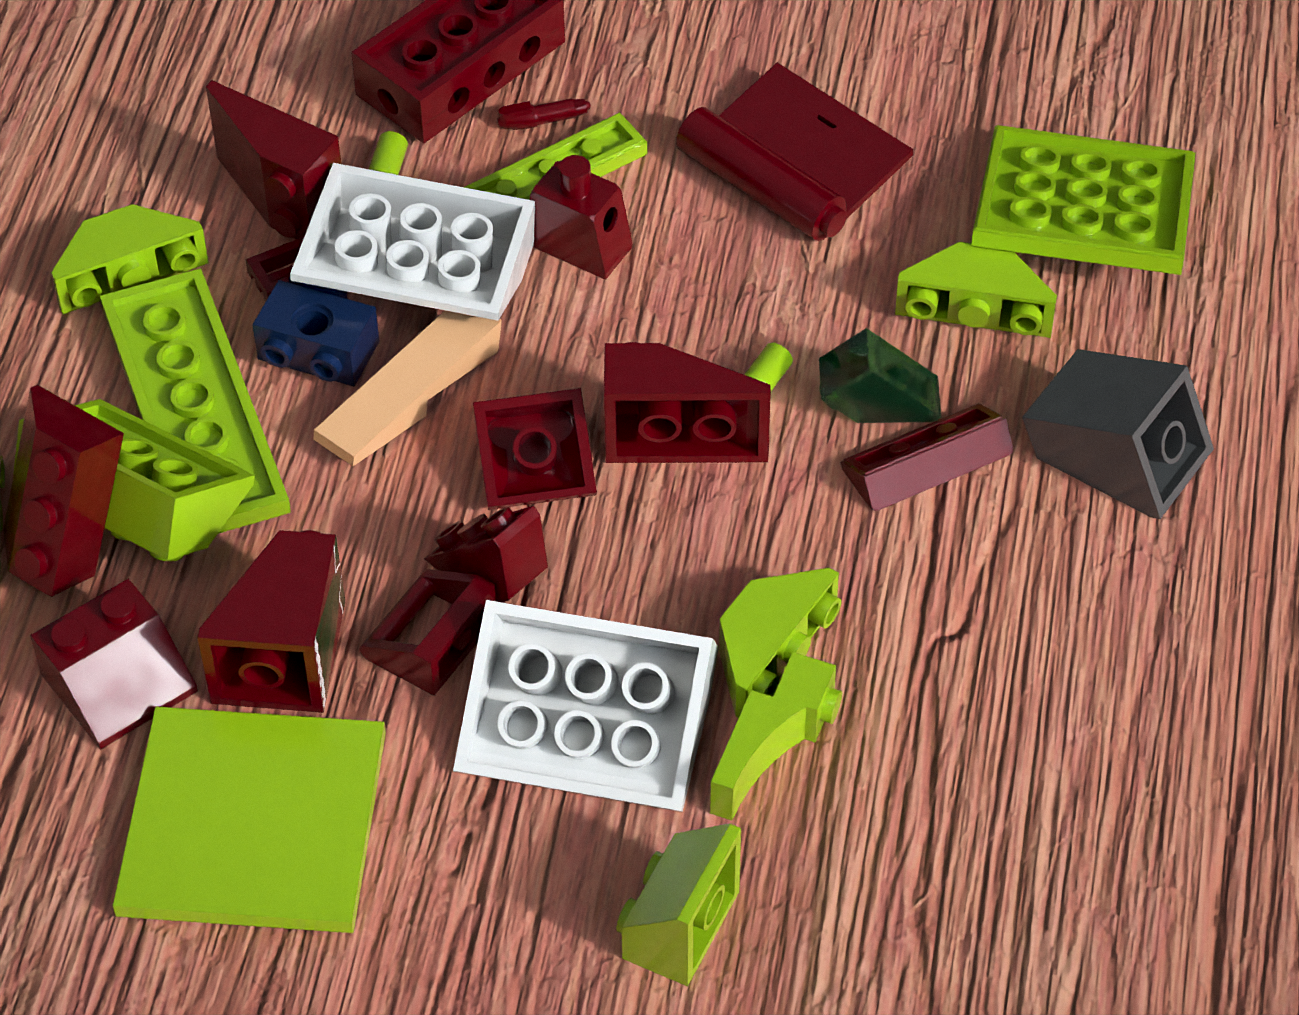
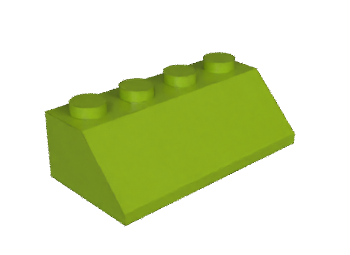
M101 399L75 405L124 433L105 528L110 530L111 535L115 538L131 541L150 551V555L158 560L178 561L184 555L208 548L254 484L255 475ZM24 418L19 419L14 471L16 466Z

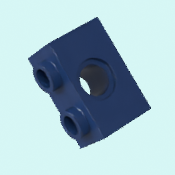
M278 280L252 324L258 360L268 362L275 367H286L311 374L324 381H335L355 387L380 342L375 306Z

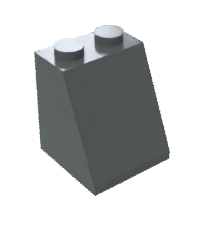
M1077 349L1022 416L1037 459L1147 516L1157 519L1163 517L1214 450L1187 365Z

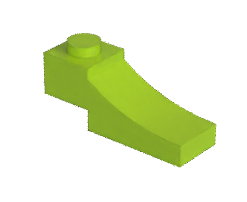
M792 652L774 696L753 690L750 691L711 780L710 814L732 821L750 788L776 759L804 739L815 743L823 723L833 724L842 700V691L835 689L836 665Z

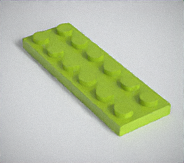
M202 269L192 270L100 295L102 310L140 418L255 475L252 488L219 533L291 513L288 495Z

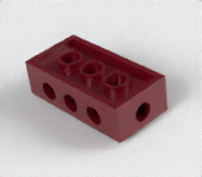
M425 0L351 52L355 93L359 98L425 144L565 43L564 0Z

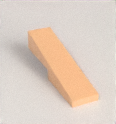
M444 311L314 429L313 440L350 465H356L426 417L427 402L430 398L496 354L499 348L502 320L499 319L497 321Z

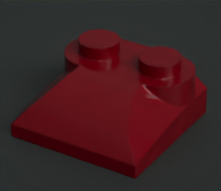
M581 388L473 402L477 443L488 510L597 495Z

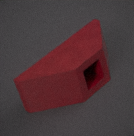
M507 506L489 518L485 514H481L466 525L462 521H458L446 528L435 538L438 547L424 558L437 570L476 574L496 584L497 602L509 601L548 568L541 516L534 506L513 512Z

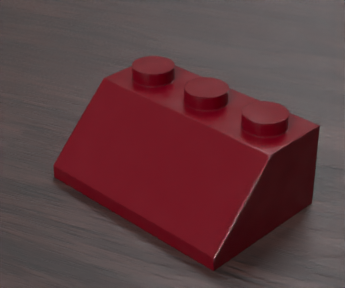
M39 385L31 387L29 391L3 531L8 572L46 595L53 597L95 576L124 433Z

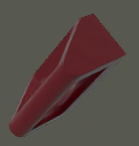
M426 569L359 647V651L368 661L435 696L478 643L486 600L497 602L496 584L476 574ZM433 595L452 604L419 645L394 642Z

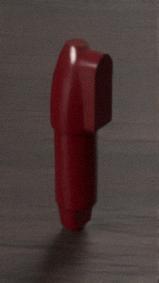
M570 98L535 106L530 104V101L507 105L498 110L499 117L497 118L498 127L503 129L519 130L534 128L541 124L572 119L586 114L591 104L589 101H585V99Z

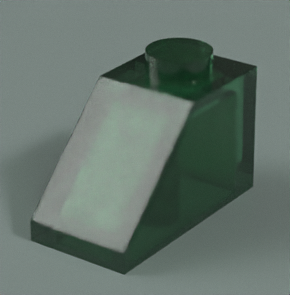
M867 328L819 358L821 400L830 408L840 411L857 423L935 422L941 418L938 376Z

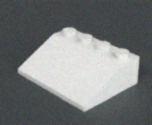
M333 163L292 267L290 279L295 282L498 321L523 279L534 245L535 201Z
M486 600L453 771L683 812L709 705L719 647L713 638Z

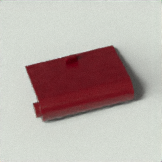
M778 62L719 116L706 107L695 109L683 121L676 137V146L680 151L816 241L824 240L826 237H834L843 228L846 219L913 156V149Z

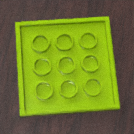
M997 125L993 132L971 246L1181 275L1185 255L1196 152Z
M155 707L113 902L115 916L354 933L385 742V722Z

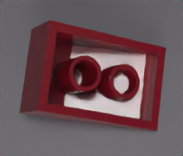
M211 80L206 85V92L218 160L271 228L288 238L299 239L304 237L332 164H342L338 136Z
M605 343L604 411L606 463L768 462L771 386L768 383L661 343Z

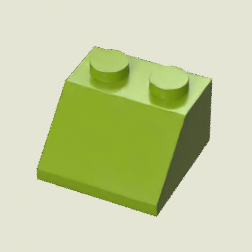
M724 824L675 833L664 853L656 851L653 854L645 870L643 878L644 889L637 900L632 898L627 900L617 921L616 931L622 935V959L688 987L739 894L740 827L733 824Z

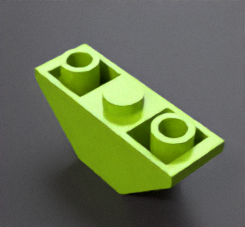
M134 204L84 220L51 272L58 305L62 314L100 302V295L188 272L208 264L203 228L199 221Z
M957 242L899 272L895 315L1051 338L1057 295L1015 252L971 246V243Z
M823 568L751 580L720 617L719 653L735 717L739 718L751 690L774 696L780 682V677L784 673L792 652L806 656L811 644V638L820 627L828 628L835 620L841 607V599L837 597L839 572L831 568Z

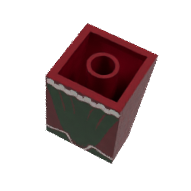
M279 530L201 625L197 639L211 704L324 713L345 607L336 534H323L313 530L301 532Z

